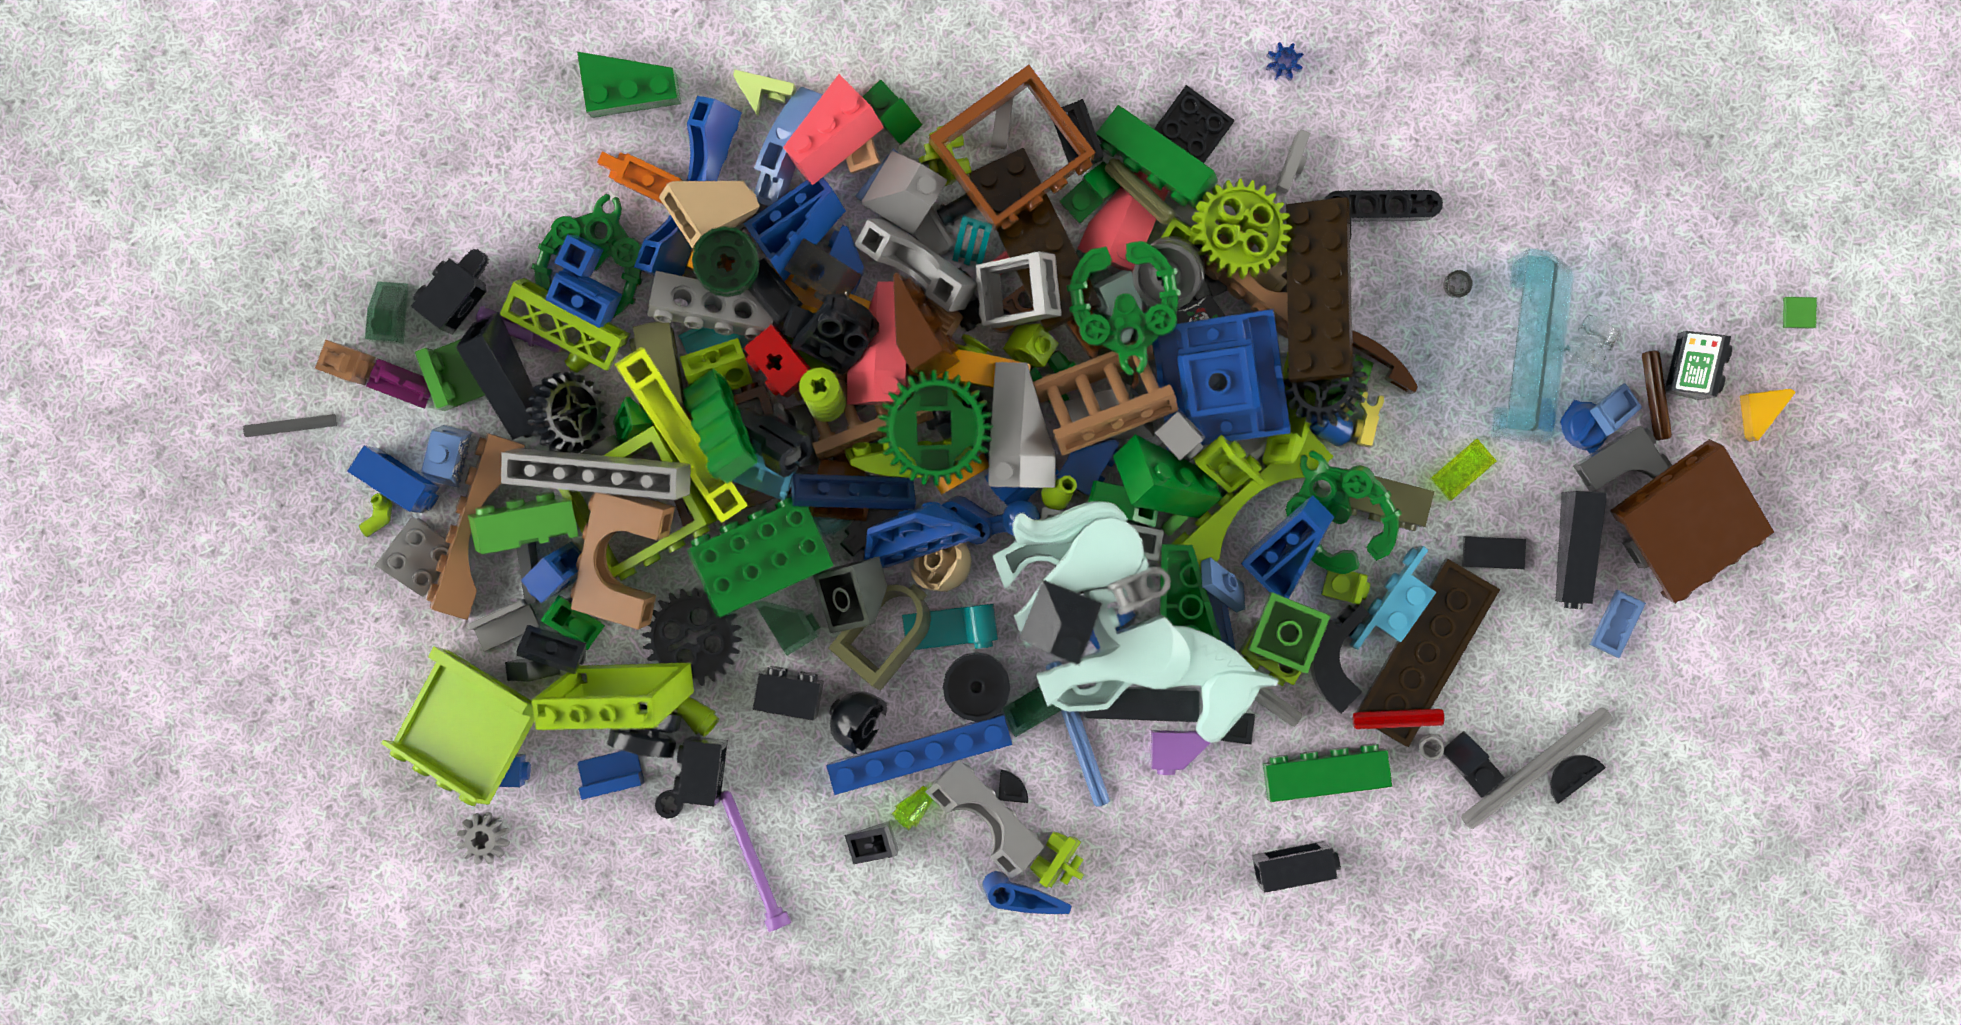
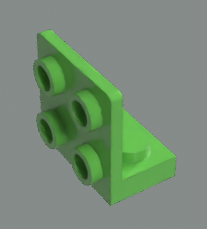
M460 340L434 350L423 348L415 351L437 410L447 411L485 396L456 349Z

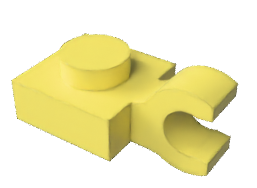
M1364 392L1362 396L1365 398V403H1359L1360 407L1364 410L1362 420H1356L1353 437H1357L1356 445L1371 447L1379 420L1378 414L1384 404V396H1378L1376 404L1370 406L1367 403L1368 392Z

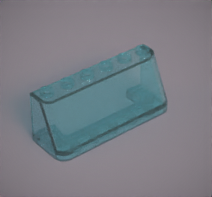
M1529 248L1514 256L1512 260L1509 287L1523 290L1508 408L1494 407L1491 438L1543 443L1548 441L1555 431L1573 286V272L1566 263L1549 251Z

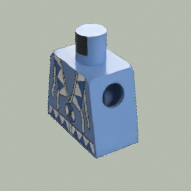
M446 425L433 429L430 433L422 474L429 481L459 488L473 432Z

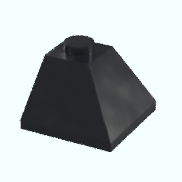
M1043 579L1019 639L1051 655L1080 665L1102 603Z

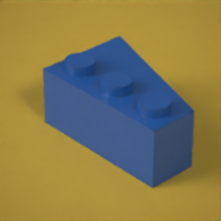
M823 177L814 185L808 180L804 181L748 220L744 225L780 277L785 281L846 210Z
M1312 495L1255 544L1241 564L1269 592L1271 591L1289 599L1333 521L1334 516Z

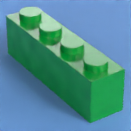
M1120 105L1116 106L1096 132L1101 143V149L1111 157L1117 154L1124 159L1123 164L1132 172L1137 174L1141 171L1147 175L1146 180L1158 190L1164 187L1172 193L1170 195L1171 198L1183 207L1188 204L1196 210V205L1199 201H1203L1202 197L1207 191L1210 192L1218 182L1213 169Z
M1365 744L1360 746L1361 751L1349 752L1348 747L1330 749V755L1318 756V751L1300 753V759L1288 760V755L1269 757L1270 762L1263 763L1267 800L1278 802L1393 787L1388 750L1379 748V744Z

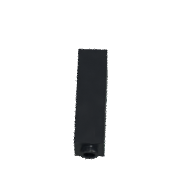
M496 312L472 323L457 344L456 349L512 440L521 436L529 438L533 436L531 434L536 428L535 425L527 424L532 419V414L525 410L533 407V404L527 398L536 394L499 312Z
M1586 491L1561 492L1555 601L1564 602V608L1583 609V603L1593 604L1607 493Z
M1127 687L1108 709L1085 711V718L1198 722L1200 691L1196 688L1170 687L1167 689Z

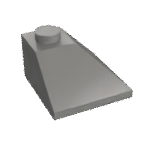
M891 151L861 204L913 235L934 204L947 179L923 164Z

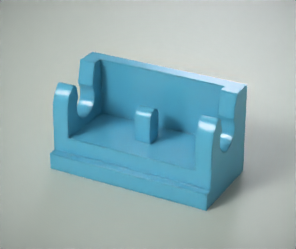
M756 454L758 463L732 480L738 484L784 500L787 498L791 488L790 479L792 474L789 477L783 478L767 468L763 457Z

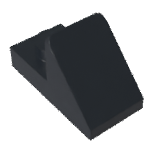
M1463 731L1444 747L1443 754L1481 798L1505 779L1489 760L1490 756L1466 732Z

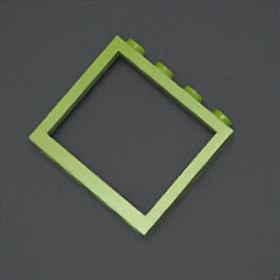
M656 426L650 427L603 455L631 458L654 444L662 461L680 463ZM691 479L690 495L682 498L695 521L621 563H618L608 544L606 551L607 565L615 578L619 577L623 581L637 573L635 567L642 563L645 567L654 564L662 559L659 555L667 549L669 553H672L686 545L684 539L693 535L694 539L705 535L710 531L708 526L718 521ZM558 489L562 497L572 501L575 521L583 534V530L589 522L591 511L581 492Z
M691 663L579 665L576 674L567 672L532 699L536 730L655 728L694 693ZM581 673H586L587 682L582 680ZM639 702H647L648 709L640 710Z

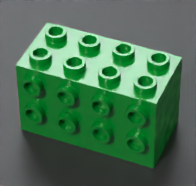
M791 496L775 504L777 509L768 513L766 508L747 516L748 523L740 526L738 521H735L718 529L721 535L711 539L708 533L690 542L692 547L687 550V553L717 618L834 566L808 506H793Z

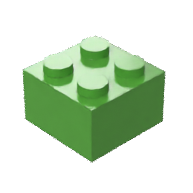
M1270 591L1247 649L1308 674L1330 615Z

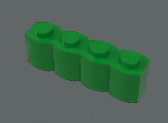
M714 368L684 388L686 399L683 403L692 414L693 420L691 425L701 440L698 442V445L708 459L706 467L715 479L720 478L728 484L758 463L756 453L749 442L748 432L741 421L740 411L733 400L732 390L727 380Z

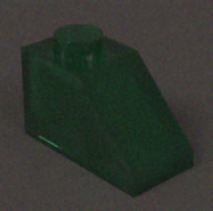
M377 282L367 308L366 340L379 343L404 344L408 284Z
M765 600L755 603L786 656L820 636L817 630L821 626L812 612L807 615L803 609Z

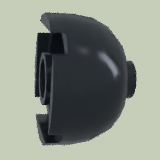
M865 691L852 692L841 700L837 699L829 711L831 715L830 732L834 740L853 754H857V748L861 751L865 750L879 730L873 729L880 713L886 716L887 703Z

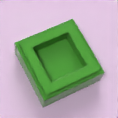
M1817 297L1783 298V328H1816Z

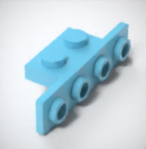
M1419 546L1417 550L1412 547L1402 560L1405 567L1399 575L1397 573L1392 574L1384 586L1388 591L1383 598L1379 599L1377 597L1367 610L1370 614L1364 625L1360 623L1351 632L1349 637L1353 640L1349 645L1352 648L1358 650L1375 625L1398 642H1402L1436 594L1433 589L1411 575L1429 549Z

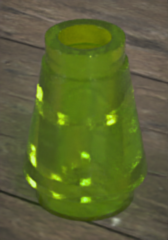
M924 785L895 805L896 809L891 813L907 831L913 826L917 827L934 801L925 792L927 788Z

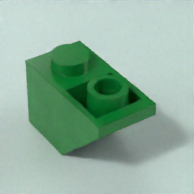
M1093 480L1088 502L1105 501L1114 503L1125 513L1127 517L1126 523L1148 527L1156 526L1159 511L1131 506L1125 487Z

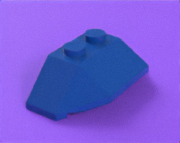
M927 502L921 508L901 511L897 516L888 518L868 528L864 560L879 556L882 568H888L980 538V531L953 510L941 506L938 502Z

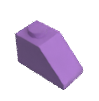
M1151 730L1150 767L1151 769H1157L1158 775H1175V770L1186 768L1211 742L1205 741L1197 731Z

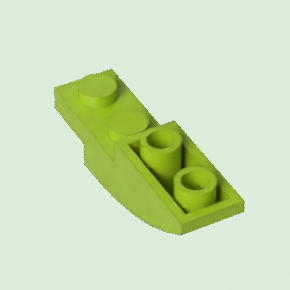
M951 438L937 442L920 441L917 444L950 445ZM859 442L854 444L852 448L845 449V455L854 467L882 476L910 478V470H907L902 475L899 474L900 467L902 466L900 462L894 466L890 465L894 458L893 453L883 455V452L889 448L888 443L880 444L876 442L870 444L869 442ZM972 446L965 448L955 461L961 459L968 450H972ZM899 448L900 452L902 451L905 454V456H907L911 461H913V464L916 465L915 460L911 458L904 451V449Z

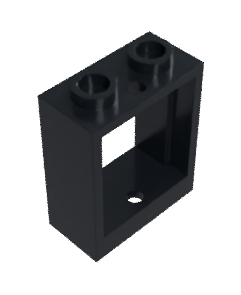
M1324 841L1252 855L1257 885L1264 893L1338 879L1336 870H1341L1338 852H1334L1333 848Z

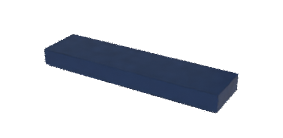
M792 474L790 479L793 506L914 510L916 506L914 481L906 477Z

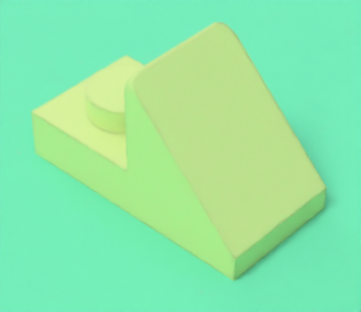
M734 69L733 76L757 117L759 116L764 94H768L767 99L771 101L785 103L786 99L790 100L796 92L794 83Z

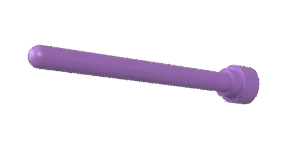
M722 792L720 799L767 911L765 913V925L768 932L777 930L790 924V918L787 911L783 912L782 907H778L731 792Z

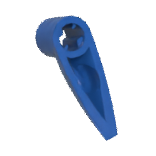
M1000 871L989 873L983 880L982 887L989 903L995 908L1035 914H1070L1072 905L1034 888L1012 883Z

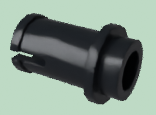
M965 193V195L947 205L941 204V208L936 210L944 226L949 224L953 226L955 225L954 221L973 210H977V207L967 193Z

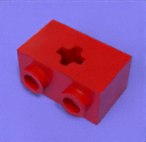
M771 324L743 348L749 355L745 359L756 372L761 370L768 378L765 384L775 396L781 394L789 398L799 389L802 376L811 368L801 355L791 348L792 344L781 334L779 328ZM775 357L782 359L780 361L782 366L780 370L774 368L775 362L773 359Z

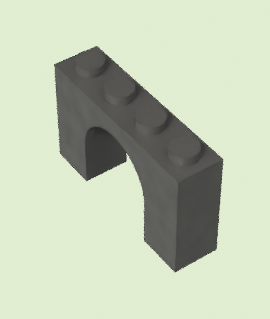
M1641 425L1631 428L1573 465L1587 489L1589 491H1596L1625 472L1631 470L1639 471L1654 479L1670 468L1672 464L1664 454L1660 455L1654 445L1656 444V439L1651 431L1647 428L1644 429ZM1631 537L1622 542L1638 568L1649 567Z

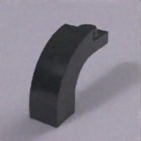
M1358 604L1353 608L1350 605L1346 606L1337 616V619L1340 621L1338 624L1329 619L1310 666L1312 678L1319 693L1340 714L1362 693L1345 675L1340 663V650L1344 640L1369 614Z

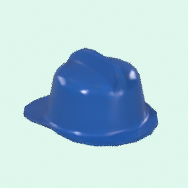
M1574 399L1560 420L1562 432L1565 439L1572 446L1586 450L1591 454L1602 446L1608 436H1606L1590 412L1596 404L1580 402Z

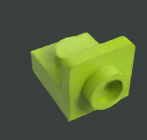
M1327 570L1321 595L1360 605L1362 599H1367L1370 590V582H1366L1368 575L1353 571L1348 574H1337Z

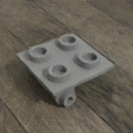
M412 516L375 563V566L424 597L431 584L435 583L441 572L436 571L441 554H447L450 543H447L444 537L427 527L428 524L422 519H416Z

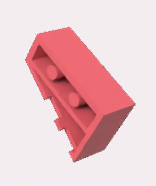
M838 74L783 148L796 168L814 185L884 127L871 105Z

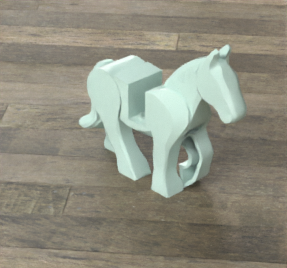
M1091 501L1068 509L1057 516L1040 520L1031 519L1024 513L1016 515L1013 522V533L1016 541L1009 548L993 555L1004 588H1007L1029 563L1047 561L1054 563L1056 566L1044 580L1076 593L1084 591V596L1102 603L1093 629L1100 649L1093 654L1083 656L1080 665L1069 662L1050 670L1036 673L1047 706L1053 704L1068 712L1108 709L1123 691L1132 684L1153 689L1199 685L1201 686L1203 711L1198 719L1196 730L1205 741L1212 743L1219 742L1251 706L1262 687L1277 686L1278 679L1255 671L1237 651L1222 641L1192 628L1173 626L1163 615L1118 631L1115 630L1116 627L1120 626L1114 608L1108 609L1106 605L1117 600L1113 591H1109L1107 586L1132 574L1140 573L1148 569L1149 565L1143 551L1140 536L1135 528L1126 523L1127 517L1125 513L1114 503ZM1151 574L1146 579V584L1150 589L1154 588ZM1040 585L1029 602L1014 615L1020 634ZM1123 588L1126 598L1129 597L1125 588ZM1023 641L1026 648L1031 645V644H1029V643ZM1096 682L1094 686L1088 688L1077 687V685Z

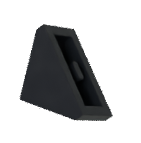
M890 821L844 835L853 864L898 855L899 849Z

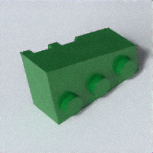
M577 51L586 112L591 118L681 104L678 78L672 67Z
M1136 434L1113 455L1131 506L1199 519L1222 498L1217 482L1197 465L1183 458L1179 460L1170 451Z

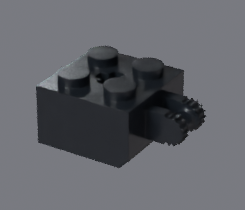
M470 249V252L459 263L451 258L446 262H440L432 273L434 278L427 286L422 285L414 294L413 300L415 301L411 307L439 330L453 335L487 292L486 284L479 277L489 263V256L481 250L479 251V249Z

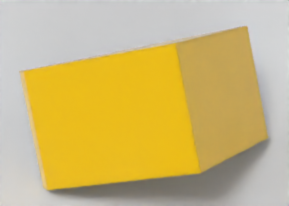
M1792 389L1740 395L1745 439L1749 442L1759 441L1796 392Z

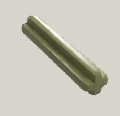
M1110 159L1105 166V171L1160 223H1170L1175 216V211L1119 159Z

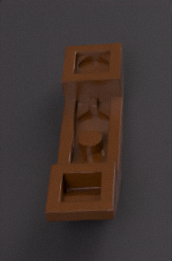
M1352 330V346L1390 368L1384 378L1386 381L1408 394L1416 392L1418 386L1414 378L1393 353L1375 340Z

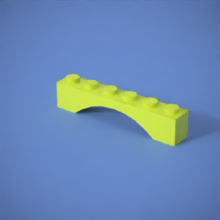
M640 347L615 363L614 365L678 461L691 464L690 479L716 518L722 523L748 506L732 481L726 484L722 479H715L709 473L706 467L708 463L707 456L698 445V442L701 441L699 435L693 429L691 421L644 348Z

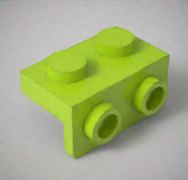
M1220 435L1193 458L1199 468L1230 494L1250 477L1259 485L1265 482L1259 472L1262 470L1260 463L1252 455L1246 457V452L1237 441L1234 440L1230 443L1223 435Z

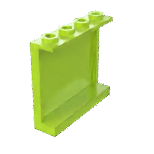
M433 646L428 658L436 662L394 741L383 740L381 744L391 750L389 755L402 762L407 760L412 763V769L415 772L426 777L431 775L437 779L435 782L437 786L450 792L454 790L459 793V799L470 806H476L477 803L489 805L535 721L532 700L447 649Z

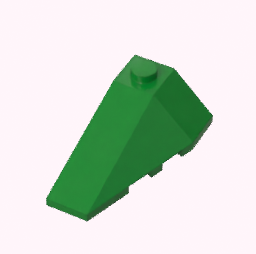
M1162 544L1161 568L1169 575L1170 585L1167 592L1159 597V615H1163L1173 626L1192 628L1221 641V635L1207 591L1202 587V574L1193 545ZM1160 574V589H1161V588L1164 586V584H1165V579H1164V577Z

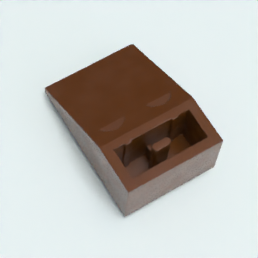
M895 273L893 275L896 345L911 371L918 375L919 372L923 371L926 379H930L932 370H936L938 376L960 362L955 354L958 351V347L951 336H946L940 329L943 322L934 309L930 310L925 303L928 297L924 295L925 291L919 284L915 285L910 277L905 279L899 273Z

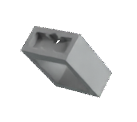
M1034 252L976 265L977 275L975 281L978 283L979 316L982 320V326L1002 328L1061 316L1055 254ZM1030 268L1034 310L1004 316L1000 274Z

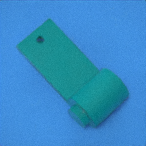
M994 604L930 611L931 623L928 633L915 650L974 643L975 649L993 647L992 641L998 640ZM917 613L902 615L904 637L913 628Z

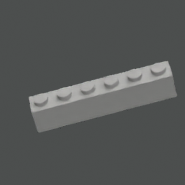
M516 448L502 452L501 483L677 500L690 495L691 464Z

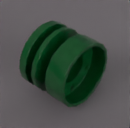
M726 226L711 229L702 235L694 246L692 255L694 272L702 286L712 294L727 298L741 295L751 288L757 279L760 264L756 246L749 236L739 229ZM723 257H727L729 261L735 260L731 264L732 270L726 271L724 267H718L722 264L721 259Z

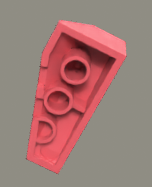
M1141 171L1137 174L1134 173L1165 201L1168 194L1167 189L1163 187L1161 190H1158L1146 180L1148 176ZM1121 186L1088 223L1077 252L1085 255L1091 249L1107 247L1112 259L1110 266L1121 271H1132L1133 274L1135 264L1128 262L1126 259L1127 243L1138 241L1147 243L1156 218Z
M893 281L877 282L869 311L879 322V331L870 341L860 359L848 370L847 405L892 404L893 400L888 393L893 392L898 395L900 393L897 387L898 383L903 384L905 387L909 386L907 379L909 376V366L896 345ZM909 397L904 401L902 405H905L909 401Z

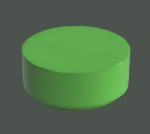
M1173 514L1161 526V530L1169 537L1189 517Z

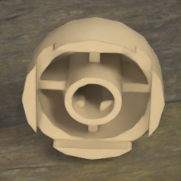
M961 543L912 559L914 560V570H910L915 582L923 588L931 591L947 592L959 587L966 580L971 569V553L967 545Z

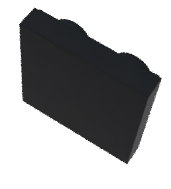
M1186 85L1154 129L1202 163H1205L1235 120Z

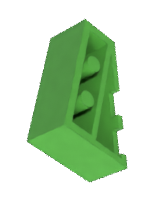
M554 491L537 494L536 500L525 502L524 498L506 501V507L497 509L494 508V505L478 507L475 509V514L468 515L475 551L480 554L519 548L523 544L539 541L540 544L550 542L549 538L566 534L569 538L579 537L572 501L562 496L554 495Z

